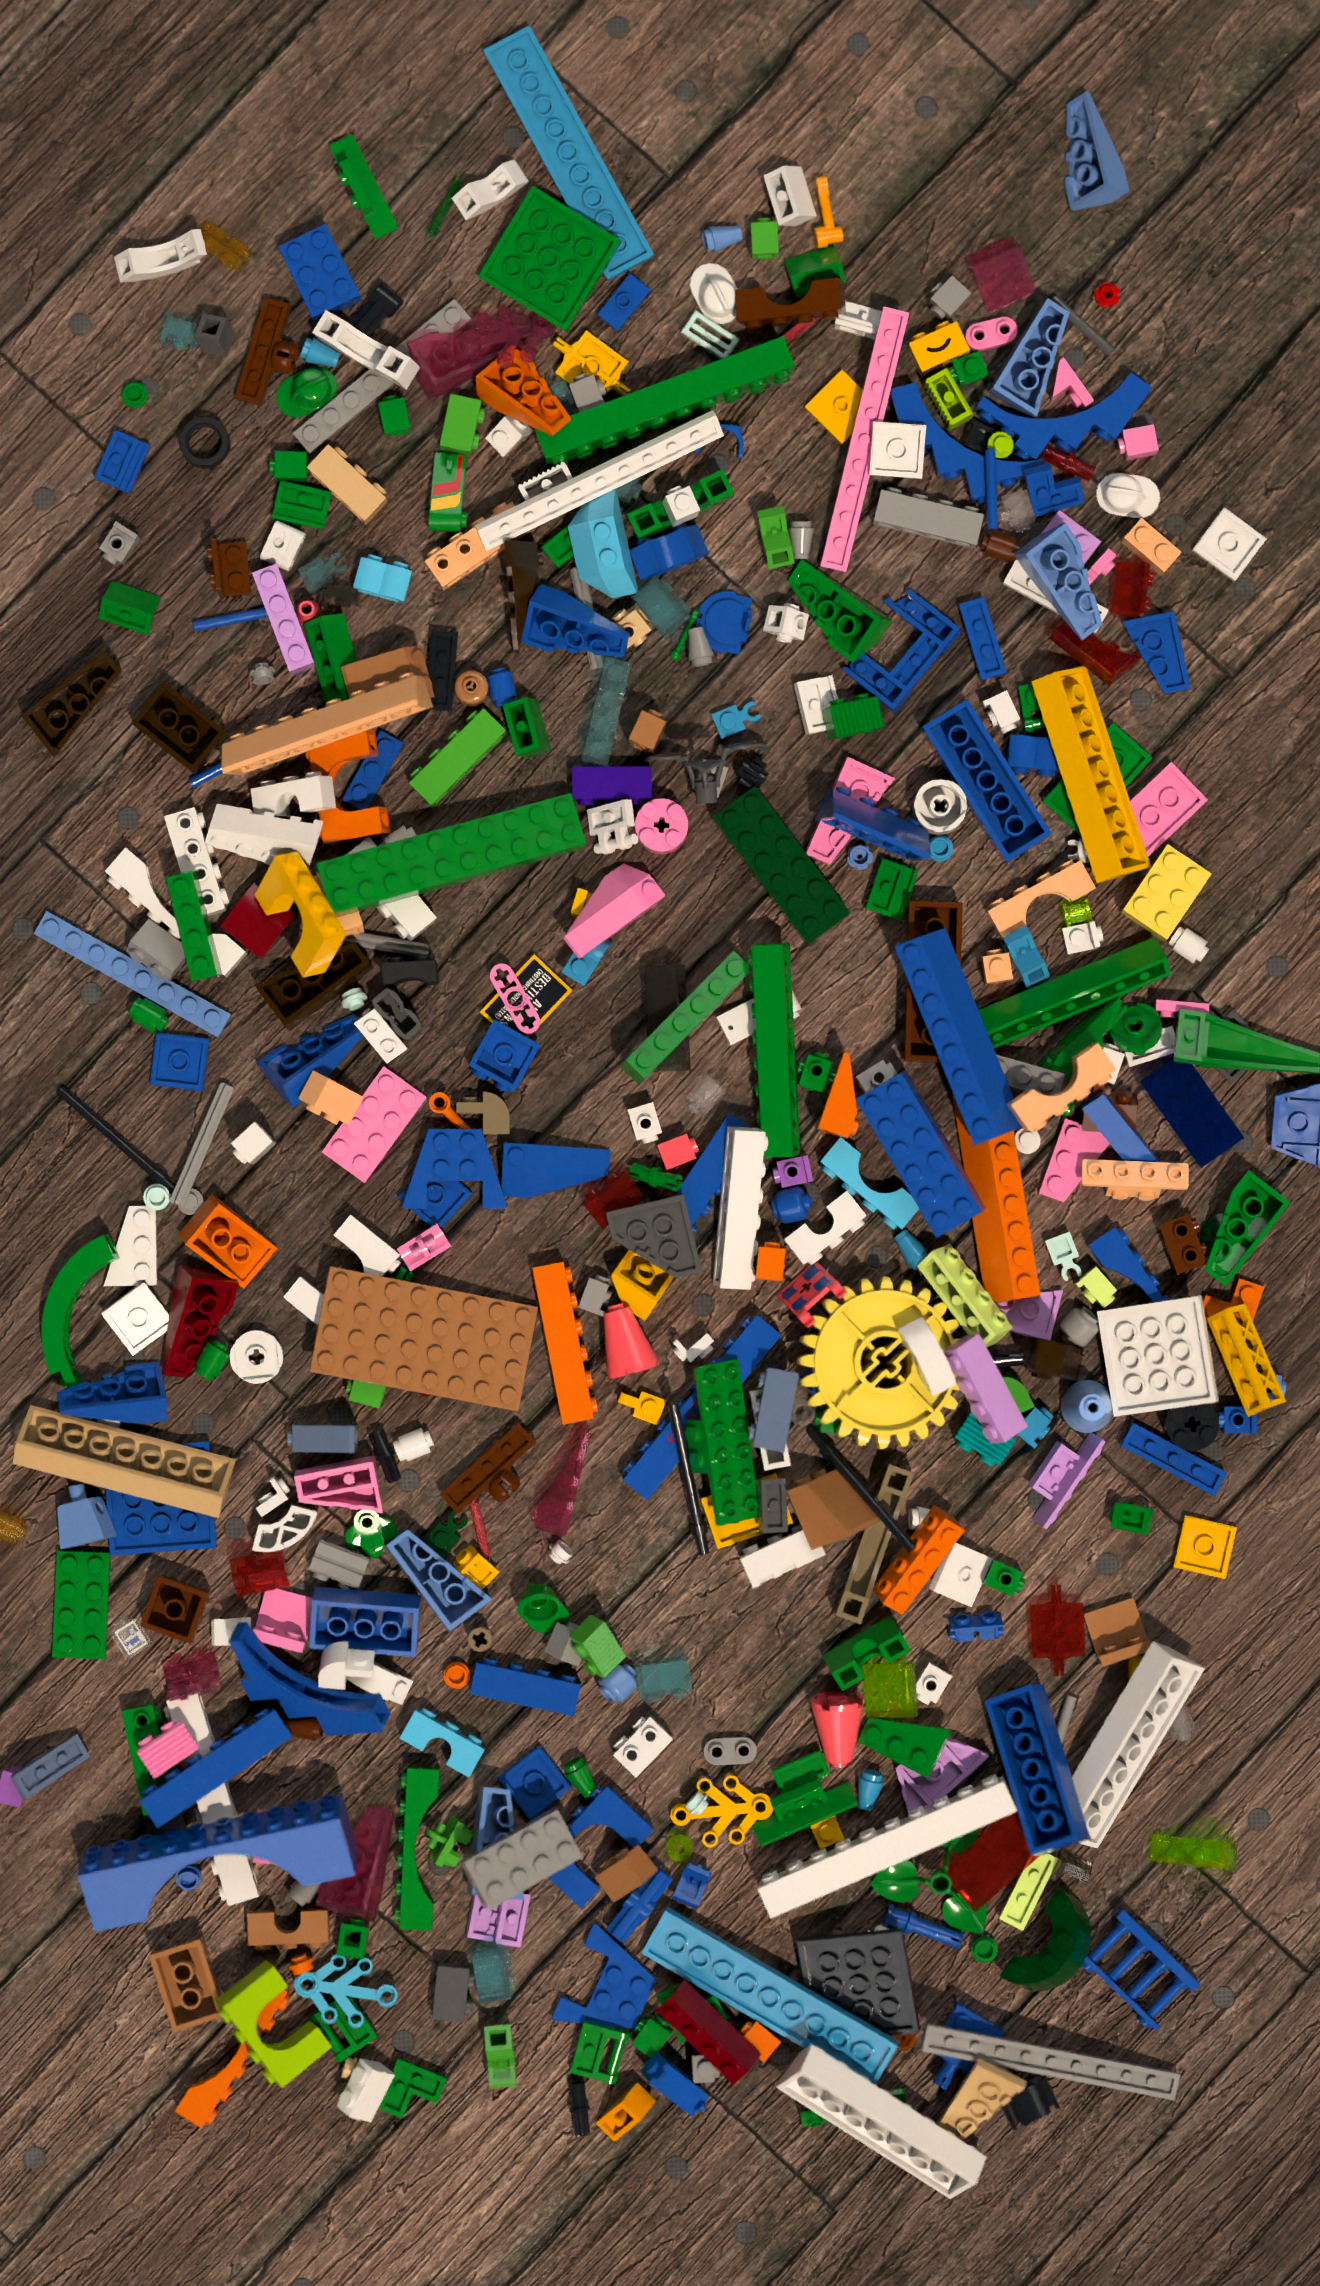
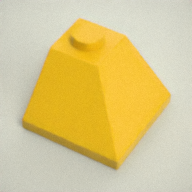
M628 1250L611 1275L623 1306H629L633 1314L644 1321L674 1278L631 1250Z

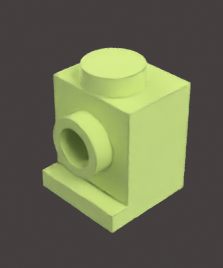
M1096 1266L1074 1284L1077 1288L1081 1286L1085 1288L1082 1293L1092 1304L1096 1301L1105 1308L1115 1299L1113 1294L1117 1291L1116 1288Z

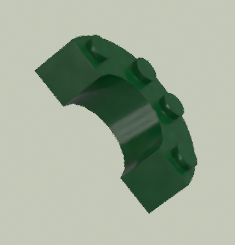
M1059 1887L1044 1908L1053 1924V1933L1049 1945L1042 1953L1034 1957L1022 1958L1014 1954L1000 1974V1977L1023 1989L1046 1991L1061 1986L1078 1972L1088 1954L1091 1941V1927L1088 1915L1083 1905L1075 1896Z

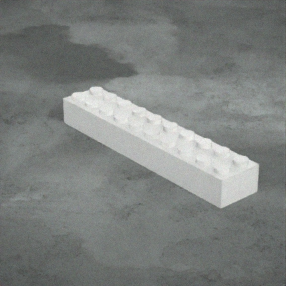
M990 1775L982 1779V1784L975 1788L971 1784L957 1790L958 1794L952 1798H948L945 1795L934 1800L932 1807L924 1810L923 1806H919L909 1811V1815L906 1818L900 1820L898 1816L884 1822L883 1828L875 1831L874 1827L862 1831L859 1833L858 1839L853 1841L850 1838L843 1839L835 1844V1849L826 1852L825 1848L812 1853L811 1858L803 1863L801 1859L787 1864V1868L780 1873L777 1870H773L762 1875L763 1879L759 1881L758 1891L770 1918L1016 1812V1804L1004 1776Z

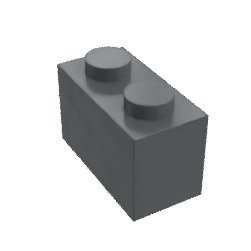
M438 1963L433 2020L464 2023L465 2016L471 2015L472 2000L467 1999L468 1989H473L475 1973H470L471 1966Z

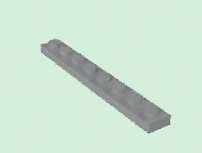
M454 299L395 349L409 356L419 365L469 324L472 319ZM369 369L293 432V435L311 455L392 388L395 383Z

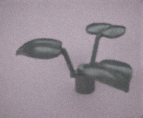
M733 743L721 746L723 751L720 760L708 759L705 761H689L688 757H690V754L658 753L646 757L643 760V766L653 760L674 759L683 762V766H686L689 773L692 789H695L696 804L717 803V788L720 787L723 767L725 764H728V761H725L727 754L747 748H755L767 754L768 748L762 743ZM719 766L714 781L713 776H708L707 773ZM692 767L702 771L703 776L697 777L698 782L696 781Z

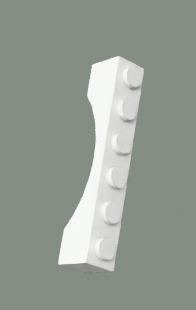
M125 847L105 870L110 875L107 881L118 890L121 887L126 889L130 893L127 898L138 908L143 904L150 910L146 915L158 925L161 921L169 927L167 932L180 941L181 937L176 918L166 910L157 897L150 880L148 866ZM212 934L222 974L228 977L247 953L226 934Z

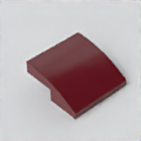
M253 883L221 924L220 929L262 960L295 918L296 914L289 909V911L266 915L255 897L259 886Z

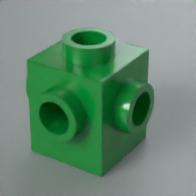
M814 1052L813 1056L808 1054L806 1060L801 1059L797 1074L801 1075L798 1087L824 1094L826 1085H832L837 1071L832 1069L833 1062L829 1061L830 1056ZM814 1068L821 1070L819 1076L813 1075L812 1070Z

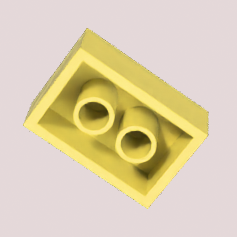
M1167 844L1120 913L1165 942L1205 885L1211 873Z

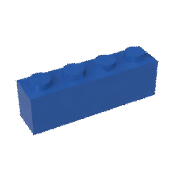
M483 1658L482 1662H476L470 1690L471 1695L574 1716L581 1683L576 1682L577 1677L561 1674V1678L551 1677L550 1671L535 1669V1672L532 1673L524 1671L525 1666L509 1663L508 1667L499 1666L498 1660Z

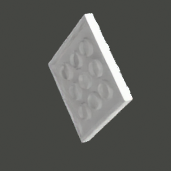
M1202 1295L1097 1311L1114 1417L1219 1401Z

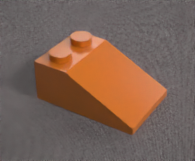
M844 1052L816 1130L847 1140L849 1135L854 1136L856 1134L860 1120L855 1119L857 1107L850 1055Z
M213 1194L208 1197L178 1233L185 1245L230 1279L237 1281L243 1289L278 1249Z

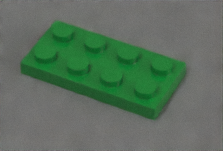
M1112 723L1107 732L1125 787H1127L1149 763L1152 757L1117 725ZM1062 779L1042 803L1082 837L1079 827L1075 822L1072 805L1067 797V790Z
M57 1550L52 1657L106 1659L111 1566L110 1552Z

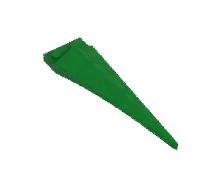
M1180 1009L1178 1012L1173 1058L1175 1062L1199 1065V1067L1320 1074V1053L1261 1034L1206 1012Z

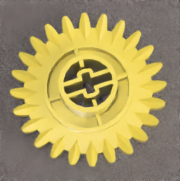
M888 1276L880 1278L878 1291L874 1290L873 1285L868 1279H860V1295L858 1296L849 1287L842 1286L847 1291L842 1297L843 1304L839 1305L831 1299H824L821 1303L830 1316L827 1319L821 1316H811L815 1320L812 1326L819 1330L818 1336L805 1335L801 1336L799 1340L804 1345L814 1349L812 1355L799 1357L796 1361L799 1365L813 1368V1374L799 1380L800 1386H817L818 1392L807 1400V1405L820 1406L826 1404L828 1408L820 1417L819 1422L821 1424H828L839 1418L841 1422L836 1432V1436L839 1438L845 1437L853 1429H857V1446H864L872 1434H876L878 1449L887 1448L891 1435H895L899 1447L907 1446L909 1443V1431L911 1430L914 1431L919 1439L927 1438L928 1428L926 1422L930 1421L934 1425L942 1427L945 1419L940 1409L942 1407L951 1410L957 1408L958 1403L950 1394L952 1390H960L958 1381L954 1375L956 1385L932 1396L922 1383L915 1359L903 1345L898 1329L922 1317L943 1351L959 1340L953 1339L951 1334L958 1328L959 1322L957 1319L947 1321L942 1319L947 1309V1305L944 1302H939L932 1307L928 1305L931 1296L929 1289L923 1288L916 1297L912 1296V1284L906 1279L901 1281L897 1291H893V1284ZM877 1337L888 1339L882 1347L875 1348L870 1343ZM897 1346L898 1350L884 1362L888 1369L876 1370L866 1380L865 1376L880 1363L876 1356H887ZM862 1351H867L862 1358L865 1364L861 1367L860 1359ZM903 1359V1368L901 1375H897L902 1367L899 1364V1362ZM884 1378H889L894 1383L884 1389L875 1387Z

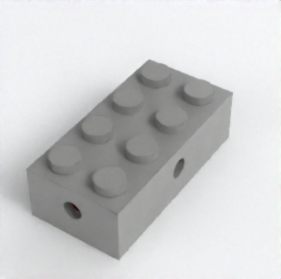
M550 1809L459 1862L484 1909L491 1910L583 1856L557 1809Z

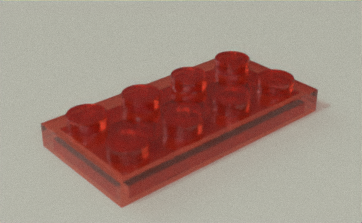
M1018 1811L999 1819L948 1864L947 1872L951 1877L952 1887L976 1913L1041 1855L1030 1854Z

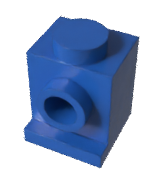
M1222 1406V1412H1218L1219 1428H1222V1433H1257V1414L1248 1417L1243 1406ZM1240 1415L1242 1417L1240 1425L1234 1424V1416Z

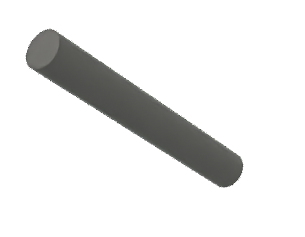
M1056 295L1052 299L1053 302L1070 312L1068 320L1107 356L1115 349L1060 297Z

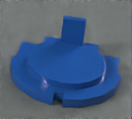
M722 591L711 595L702 603L699 609V614H702V618H696V628L703 627L713 651L720 654L727 652L739 655L742 642L746 643L753 611H749L752 598L737 595L734 591Z

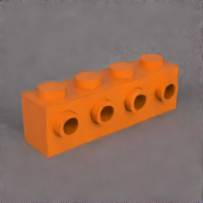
M934 1505L910 1537L917 1546L916 1549L908 1553L903 1547L873 1587V1592L884 1605L903 1615L965 1529L952 1515Z

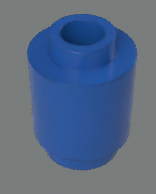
M506 668L490 671L491 675L486 677L489 685L491 702L495 703V708H503L504 704L515 701L517 697L512 672H506Z

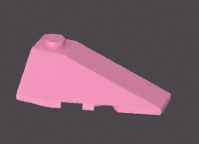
M623 863L603 877L599 886L591 895L563 939L578 959H580L649 911L666 895L650 874Z

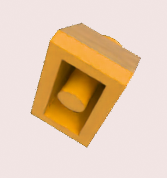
M637 2082L624 2092L595 2124L615 2142L642 2120L656 2100Z

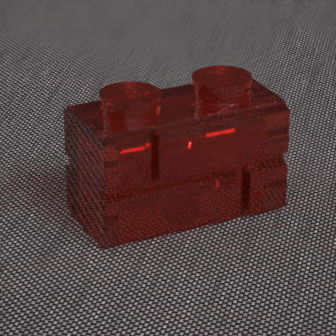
M618 1171L614 1172L605 1180L607 1185L599 1191L595 1187L584 1196L587 1201L583 1205L602 1229L609 1225L606 1212L632 1207L644 1197L625 1171L621 1174Z
M283 1550L230 1559L232 1581L237 1597L271 1591L276 1588L290 1587L288 1566Z

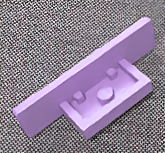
M1089 1433L1076 1453L1056 1441L1027 1484L1046 1497L1032 1518L1035 1523L1048 1529L1050 1524L1056 1520L1058 1512L1065 1502L1071 1498L1073 1490L1079 1481L1085 1477L1094 1459L1100 1455L1105 1440L1094 1433Z

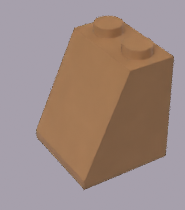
M421 646L399 648L341 667L349 699L351 693L365 690L366 693L373 691L376 684L389 681L390 684L398 682V677L407 673H414V676H423L430 698L435 697Z
M824 1468L811 1473L810 1476L795 1481L796 1487L787 1491L811 1550L852 1536L880 1522L878 1516L837 1469L826 1473Z

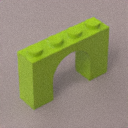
M265 1960L215 2002L220 2007L217 2011L219 2016L226 2024L231 2022L235 2030L232 2033L241 2044L245 2042L250 2048L247 2051L249 2057L256 2065L260 2062L264 2070L261 2073L270 2084L275 2082L283 2088L332 2048V2046L319 2028L311 2021L305 2023L282 2042L275 2044L261 2042L256 2029L258 2016L266 2004L288 1987L275 1967Z

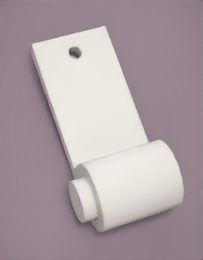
M792 991L793 1016L795 1019L800 1016L798 1011L802 1008ZM754 998L716 1017L730 1046L753 1035V1031L756 1029L755 1019H753L751 1013Z

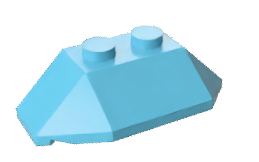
M614 489L583 504L568 525L579 579L612 599L639 593L617 491Z

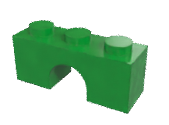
M888 1616L822 1655V1658L839 1687L844 1691L865 1678L862 1673V1667L869 1659L883 1657L889 1664L911 1651L892 1617Z

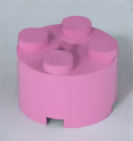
M654 799L644 804L639 810L635 820V832L641 845L648 851L655 854H668L679 848L685 841L688 833V819L683 808L676 802L669 799ZM659 820H664L665 825H669V828L664 829V833H660L658 828L654 827V824H659Z

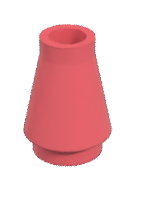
M305 600L297 606L296 615L298 621L304 625V623L322 616V610L317 602ZM309 606L312 611L309 614H304L305 607Z

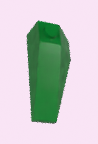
M1248 1170L1231 1192L1204 1271L1226 1287L1291 1202Z

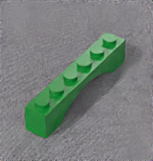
M733 951L620 1067L639 1085L744 979L752 968Z
M408 1766L407 1773L402 1772L401 1788L406 1789V1799H401L400 1815H405L404 1826H399V1842H404L403 1853L398 1852L397 1868L402 1869V1879H397L396 1895L401 1896V1906H396L395 1922H400V1929L432 1931L434 1900L425 1889L419 1876L415 1844L421 1820L429 1806L439 1795L440 1767Z

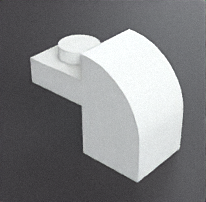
M346 1641L336 1642L327 1646L321 1656L318 1688L345 1690L347 1676L372 1678L375 1651L348 1649V1642Z
M375 1661L372 1678L347 1676V1680L372 1694H381L383 1699L391 1700L401 1705L413 1683V1680L388 1670Z

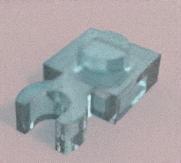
M339 552L332 554L325 564L320 557L297 569L310 594L334 582L331 574H342L347 571L346 565L339 568L334 566L335 560L341 557Z

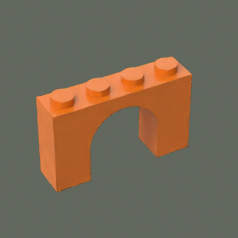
M374 729L306 752L312 772H321L322 776H332L333 787L338 771L345 764L354 760L379 756ZM335 797L336 808L316 812L319 814V820L323 821L319 835L320 839L323 840V844L336 845L366 839L367 837L373 838L391 834L388 809L378 806L350 812L344 809Z

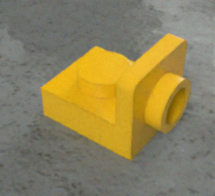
M472 1545L461 1550L453 1562L457 1570L481 1591L499 1573L498 1569Z

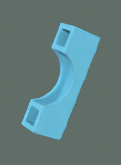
M840 1137L820 1161L823 1165L821 1170L831 1179L837 1176L844 1183L841 1187L852 1196L856 1193L864 1199L862 1204L872 1213L878 1210L885 1217L882 1221L891 1229L895 1230L898 1227L902 1230L919 1210L915 1200L903 1188L891 1193H879L868 1188L859 1174L858 1165L861 1153Z

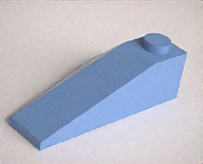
M1084 92L1067 103L1066 135L1070 137V149L1066 153V162H1069V177H1065V188L1070 208L1074 211L1110 204L1130 192L1123 164L1090 93Z
M1062 523L1033 538L1014 555L1030 579L1078 638L1084 640L1103 624L1095 595L1091 592L1087 578L1089 577L1088 570L1083 564L1081 545L1067 523Z

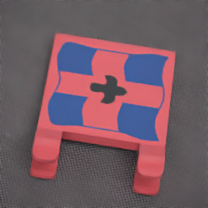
M816 1261L813 1265H809L776 1296L809 1328L815 1320L807 1311L830 1290L838 1299H841L847 1291Z

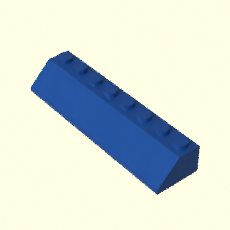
M946 928L895 946L974 1146L1021 1128L1022 1126L1007 1106V1103L1014 1099Z

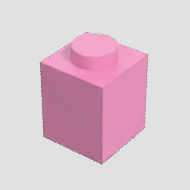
M1154 424L1122 430L1121 438L1117 439L1119 453L1124 454L1125 461L1156 455L1159 451Z

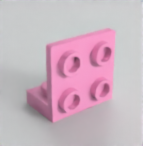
M270 1586L266 1587L257 1623L253 1629L254 1634L263 1643L303 1653L311 1628L312 1598Z

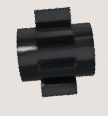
M758 757L753 762L747 758L736 774L741 777L739 784L748 791L752 786H756L759 789L769 776V773L765 771L767 764Z

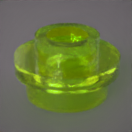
M677 1834L668 1840L666 1851L671 1859L684 1861L692 1854L693 1845L687 1836ZM678 1843L683 1844L685 1847L681 1853L676 1852L674 1849Z

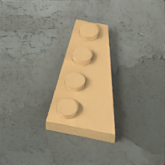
M978 2058L936 2125L954 2133L959 2140L963 2141L978 2128L979 2123L993 2116L994 2111L1001 2105L1005 2106L1011 2101V2097L1015 2093L1023 2091L1027 2081Z

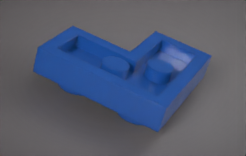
M1049 463L1024 470L1033 517L1084 503L1082 486L1078 476L1054 483L1052 468Z

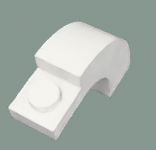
M192 229L164 244L144 248H128L114 256L120 282H133L153 279L190 268L200 263L199 259L207 255L201 229Z

